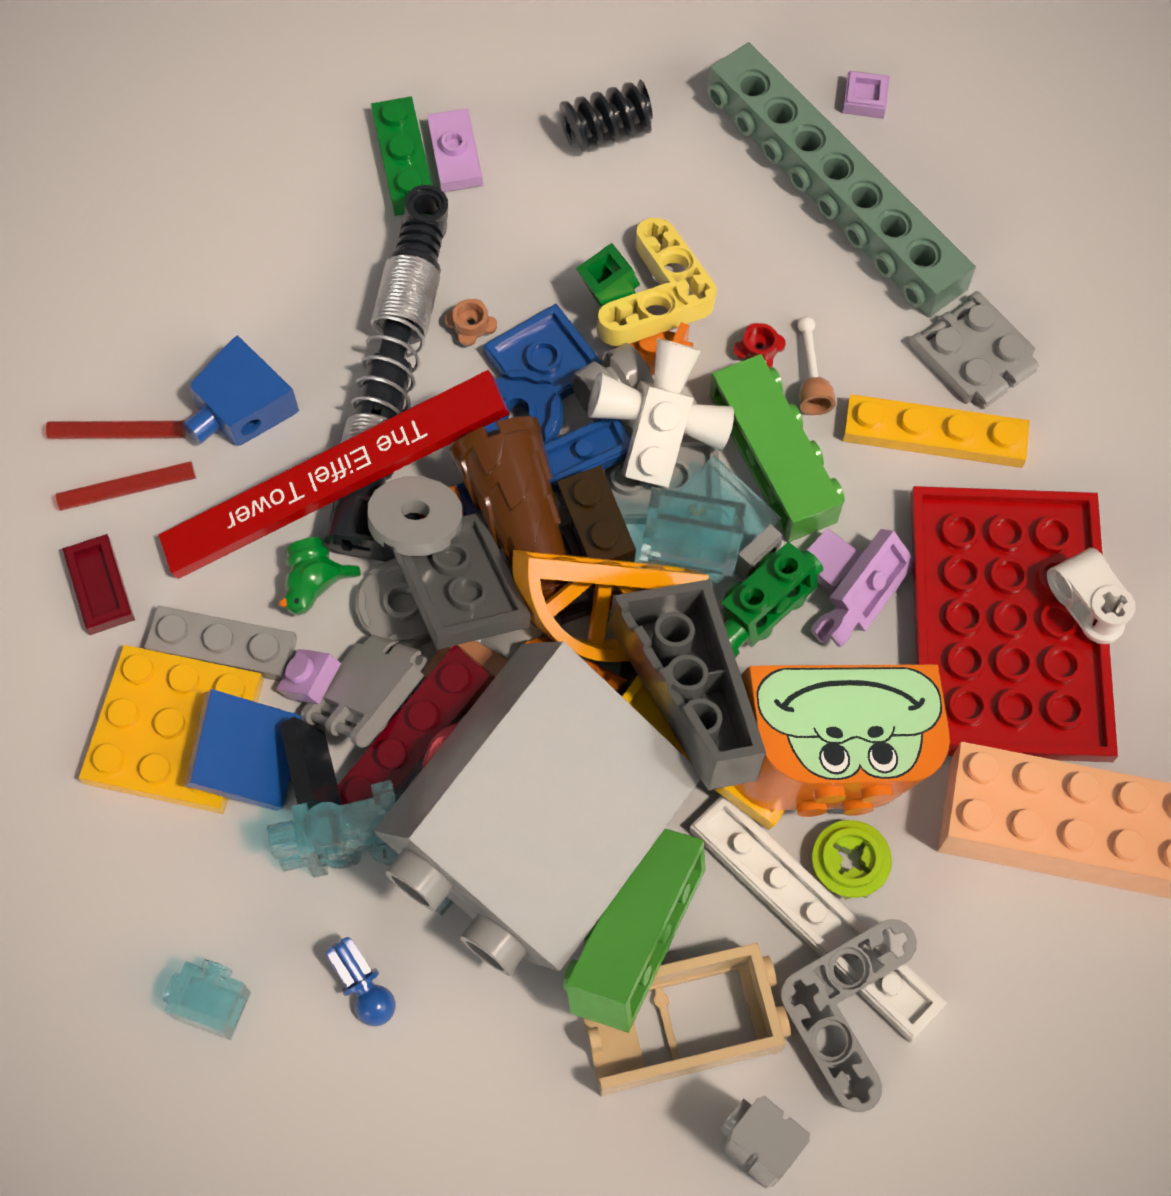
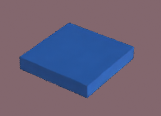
M557 303L483 345V354L499 375L516 369H529L540 373L559 391L562 400L574 393L570 381L572 373L594 361L602 365V361ZM522 404V406L529 414V406L526 404Z
M210 689L205 693L185 786L267 809L281 810L284 808L290 771L279 725L294 716L302 719L301 715Z

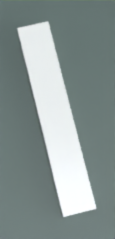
M721 796L690 826L689 831L696 838L703 839L704 846L820 957L868 930L860 920L755 821L725 797ZM868 940L858 945L869 956L873 972L884 968L877 958L887 952H892L884 943L872 951ZM846 954L836 960L834 970L848 984H854L862 978L864 965L857 956ZM906 964L858 992L910 1043L947 1004Z

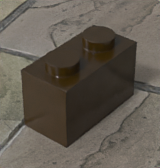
M599 465L557 481L558 498L582 556L635 562V545L602 466Z

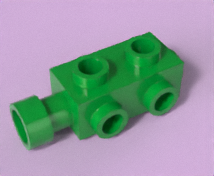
M788 541L777 552L772 551L760 561L757 570L744 582H737L729 588L721 602L724 625L735 658L740 654L739 648L745 642L750 647H753L758 641L767 639L772 634L773 628L792 610L802 607L806 597L818 587L817 576L824 569L814 554L808 550L801 552ZM792 590H796L799 592V594L794 597L786 596ZM759 620L766 622L764 626L756 628V623Z

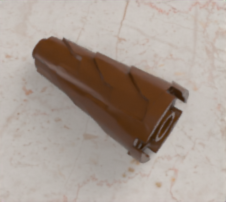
M520 416L497 421L498 429L488 433L483 426L461 437L449 448L452 461L461 476L472 503L478 511H481L497 547L502 549L512 572L513 550L566 555L558 525L561 523V518L550 482L553 475L542 437V430L538 419L532 416ZM540 579L545 602L569 581Z

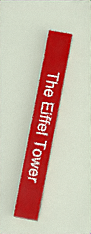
M488 369L159 534L171 574L180 579L457 441L478 428L485 427L509 415L510 413L494 376Z

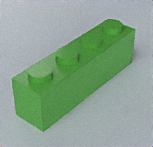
M762 354L713 372L709 396L714 405L733 407L734 419L730 435L787 541L792 542L838 523L841 509L845 502L842 487L836 478L830 479L823 467L824 459L821 449L814 440L809 441L802 429L803 420L800 411L795 404L789 405L783 394L782 380L774 367L769 368Z
M666 828L663 830L584 938V949L579 959H573L569 963L563 978V989L567 991L571 1014L627 1033L630 1032L705 873L703 839Z

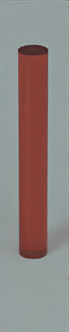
M184 420L47 421L46 435L48 439L185 438L186 429L183 426Z
M192 461L59 492L55 494L59 510L63 511L196 479V473Z

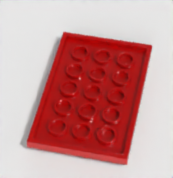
M913 486L910 493L912 557L914 558L913 595L916 665H938L950 736L947 756H953L959 744L966 742L1059 761L1113 763L1118 757L1110 643L1099 644L1090 640L1067 608L1054 596L1047 580V571L1050 568L1088 548H1094L1103 555L1098 493ZM1097 619L1094 621L1093 626L1096 625Z

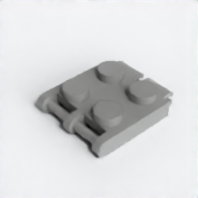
M975 291L968 296L966 304L953 313L945 312L938 318L939 323L925 333H915L911 336L909 344L966 404L974 400L982 409H985L1006 394L1010 386L1014 388L1035 373L1039 364L1033 357L1036 348L980 292Z
M371 635L363 645L357 643L341 662L320 704L307 703L301 711V720L312 726L317 724L323 725L327 733L337 737L344 734L350 737L354 745L362 748L367 747L376 735L386 727L388 720L404 700L415 691L418 683L424 677L420 671L425 666L427 658L421 656V651L403 644L395 645L394 641L377 635Z

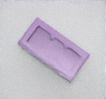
M468 108L428 114V127L441 190L446 192L483 186L482 172Z

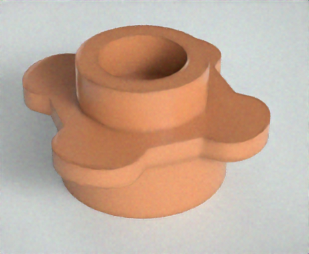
M479 299L463 300L445 316L446 326L456 331L459 343L464 346L474 345L477 338L484 334H492L497 329V320L494 317L488 316L486 306ZM467 321H475L473 325L467 324Z

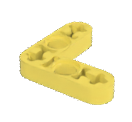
M648 218L639 223L636 231L635 249L659 283V286L603 305L598 313L597 334L604 343L620 346L623 343L630 344L677 328L681 322L688 324L703 319L713 312L717 291L715 283L670 222L662 218ZM660 241H662V248H661L662 250H661V251H660V246H661V245H660V243H659ZM670 263H678L683 265L686 270L671 272L664 266ZM690 284H691V286H690V292H691L693 295H689V285H690ZM652 305H659L665 307L668 312L664 315H653L646 308Z

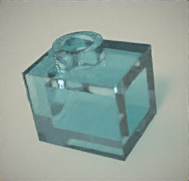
M204 959L201 967L186 961L181 973H174L167 984L163 998L164 1002L167 1003L164 1011L176 1021L231 1041L251 991L243 982L230 978L233 971L226 966Z

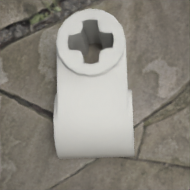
M1088 548L1047 571L1048 584L1054 596L1067 608L1090 640L1099 644H1109L1121 637L1125 624L1131 620L1136 610L1135 600L1112 572L1108 562L1098 550ZM1121 602H1122V603H1123V606H1122L1121 610H1119V606H1120V604H1121ZM1097 619L1096 625L1093 626L1094 621Z

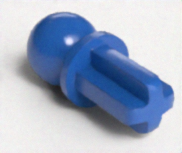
M350 937L335 942L326 950V957L345 986L342 989V993L344 996L354 992L357 995L355 1012L361 1022L373 1027L386 1024L394 1015L396 1002L389 989L381 985H374L372 982L379 975V971L377 968L370 969Z

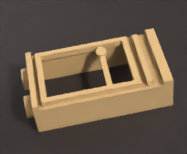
M753 943L660 966L649 991L655 990L656 996L653 1002L655 1007L660 1010L672 1061L645 1067L635 1023H633L630 1032L627 1033L583 1018L601 1097L642 1085L765 1055L781 1053L786 1045L784 1037L791 1036V1029L784 1006H775L770 987L777 985V979L770 956L762 957L759 944ZM738 971L756 1040L680 1059L667 1009L669 998L663 993L662 988Z

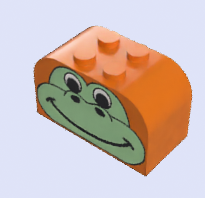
M938 665L749 666L741 674L766 755L757 781L734 786L744 798L761 808L768 810H797V815L800 817L823 815L827 813V809H843L844 815L848 816L868 814L873 812L874 808L889 804L931 776L941 767L946 759L950 736Z

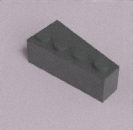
M710 579L614 595L609 628L706 788L712 790L757 781L766 751Z

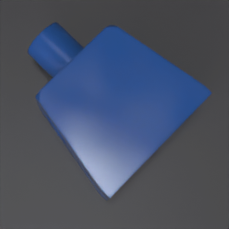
M236 335L191 382L189 388L199 411L183 422V426L198 444H202L220 430L234 445L240 446L299 412L293 388Z

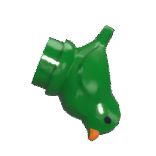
M319 537L298 540L286 548L288 556L286 564L290 571L285 579L287 593L279 601V606L286 608L294 615L306 614L313 607L316 599L337 581L359 577L361 575L360 567L356 565H342L329 559V549L324 547L323 541Z

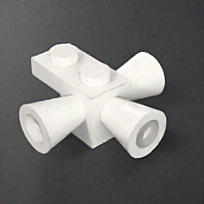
M657 338L654 384L639 380L637 389L601 372L597 375L589 399L588 417L628 419L627 424L634 429L621 473L624 477L669 488L683 434L691 436L719 451L723 450L727 444L734 419L733 407L692 404L694 398L682 391L702 350Z

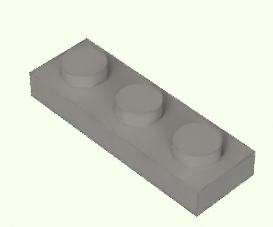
M158 605L144 649L261 673L265 679L281 681L286 667L293 657L297 637L295 632Z

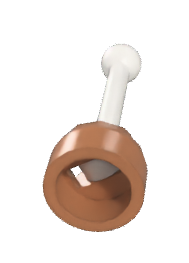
M805 316L798 321V329L804 336L809 379L805 380L800 386L798 395L800 410L807 415H822L830 412L835 407V394L829 381L818 377L812 332L815 329V321L811 317Z

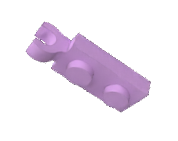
M879 530L829 597L836 608L832 612L821 616L811 629V632L820 643L825 644L830 637L837 647H842L851 637L853 629L866 632L912 569L914 558L893 530Z

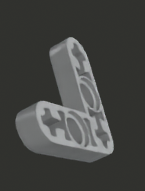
M888 919L873 926L793 973L785 980L781 990V999L786 1011L841 1104L853 1112H865L878 1104L882 1095V1083L837 1004L897 970L912 959L916 951L917 939L912 928L901 920ZM890 929L894 935H899L903 932L907 937V941L902 945L904 954L897 958L893 952L883 954L877 960L884 968L873 972L869 956L858 945L868 940L872 951L884 943L882 933L885 930ZM846 954L857 956L864 965L862 978L854 984H844L834 974L836 960ZM799 981H802L807 987L814 984L818 987L819 993L815 994L813 999L820 1012L826 1006H830L834 1012V1016L817 1021L809 1031L802 1024V1020L812 1018L807 1008L803 1004L794 1006L790 1000L796 994L794 985ZM827 1026H836L842 1029L847 1038L845 1050L835 1057H828L822 1054L816 1044L819 1031ZM854 1051L858 1053L862 1060L861 1063L852 1065L857 1076L861 1079L869 1076L874 1083L868 1089L871 1099L865 1103H861L857 1097L848 1099L845 1096L844 1090L850 1084L843 1070L836 1078L833 1077L829 1070V1066L845 1062Z

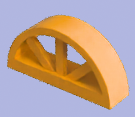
M513 550L514 581L531 613V621L546 636L556 642L564 641L578 655L603 662L629 661L616 638L604 640L612 585H615L621 594L639 591L637 588L655 589L708 580L709 575L690 567ZM540 579L569 581L545 602ZM592 584H595L588 639L570 636L555 621L554 616Z

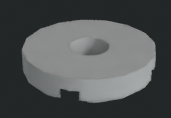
M418 476L401 477L386 482L374 491L368 502V529L376 542L383 547L384 542L394 547L395 553L405 556L430 555L443 551L451 545V539L456 534L458 537L462 529V503L456 493L440 481ZM420 513L426 517L420 520H411L406 518L405 515Z
M394 558L376 565L368 573L369 576L364 580L363 584H360L356 592V612L364 632L368 636L377 635L394 641L395 645L403 644L411 648L429 643L432 638L416 603L407 612H396L390 607L392 599L397 595L408 594L413 597L397 559Z

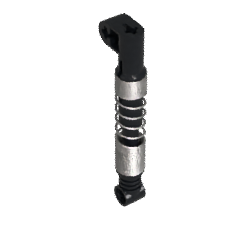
M420 185L410 190L405 198V212L396 250L389 254L385 263L372 314L371 325L379 335L371 336L366 340L368 347L376 353L366 356L361 360L366 371L364 376L356 380L361 391L359 397H355L351 401L356 411L355 415L349 417L346 421L341 443L408 410L411 405L410 397L407 393L412 391L416 384L412 373L418 370L420 366V359L417 353L423 350L425 345L424 339L427 336L441 278V269L437 262L442 239L447 232L448 199L445 193L438 187ZM422 214H429L432 216H422ZM372 339H382L380 349H376L371 345ZM421 341L419 348L415 351L409 346V344ZM414 355L416 359V364L413 369L411 364L406 360V357ZM405 398H406V402H407V403H406L405 408L403 409L404 402H405ZM394 472L333 502L324 537V542L329 548L343 554L383 562L396 558L391 546L384 542L383 547L376 542L368 529V502L374 491L385 484L386 480L392 478ZM418 513L405 515L408 519L420 520Z

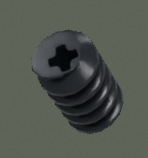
M641 79L638 81L637 87L631 82L624 83L621 92L616 87L608 88L605 96L601 92H593L590 96V101L583 96L576 97L574 107L568 101H562L559 105L563 131L569 144L572 145V143L577 142L583 152H588V138L591 137L597 146L601 148L604 147L605 133H609L612 140L618 143L620 142V129L622 128L626 130L631 139L636 136V124L640 123L646 134L652 131V106L647 88Z

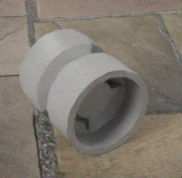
M623 343L603 355L602 365L595 361L591 362L570 376L575 396L587 415L593 384L600 372L634 389H637L639 380L654 384L652 374L639 352L628 343ZM591 418V419H592L593 421H596V420H598V419H600V418Z

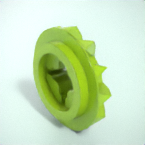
M856 820L839 821L824 829L818 836L811 854L814 875L819 878L828 891L842 896L845 900L860 897L867 898L876 892L888 879L892 867L891 850L883 835L871 825ZM862 845L864 849L861 852L859 864L864 869L860 871L853 867L841 875L839 871L843 858L838 852L843 851L846 854H850L854 850L857 851Z

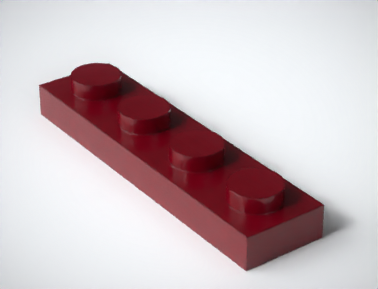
M453 646L338 784L343 808L364 827L371 828L422 767V762L431 740L442 729L458 723L495 679V676L461 646Z

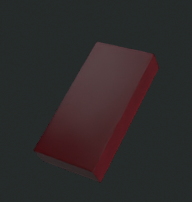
M108 534L62 548L83 621L89 635L134 621V613Z

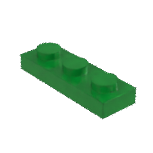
M412 96L371 103L394 216L404 215L405 198L410 190L420 185H432Z

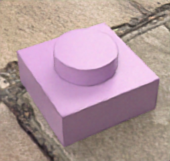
M298 649L293 659L288 663L285 674L276 690L288 699L319 705L341 663L329 653Z

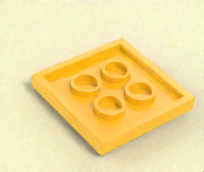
M123 645L79 775V780L85 785L224 814L228 801L227 797L185 786L205 693L213 689L258 702L264 682L262 674Z

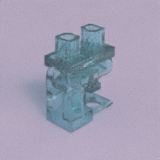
M391 780L371 784L373 798L340 806L332 802H321L309 809L307 803L291 806L293 820L267 825L271 853L275 859L278 858L283 872L307 867L314 878L328 875L327 866L333 869H343L357 865L361 860V854L365 850L369 851L372 859L376 862L390 866L399 854L373 831L398 801Z

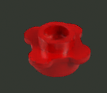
M752 323L747 326L743 340L734 344L733 352L739 359H749L762 354L768 367L772 368L773 358L778 352H782L785 349L786 341L770 325ZM756 345H762L764 348L757 349Z

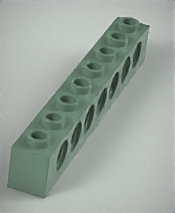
M750 42L710 66L707 94L711 102L717 108L723 109L735 121L737 128L743 135L750 136L762 148L764 155L771 163H777L786 172L795 188L805 192L817 204L821 214L828 220H833L845 232L847 239L855 248H861L874 262L879 273L886 278H890L903 291L905 298L912 306L919 307L930 318L968 291L976 266Z

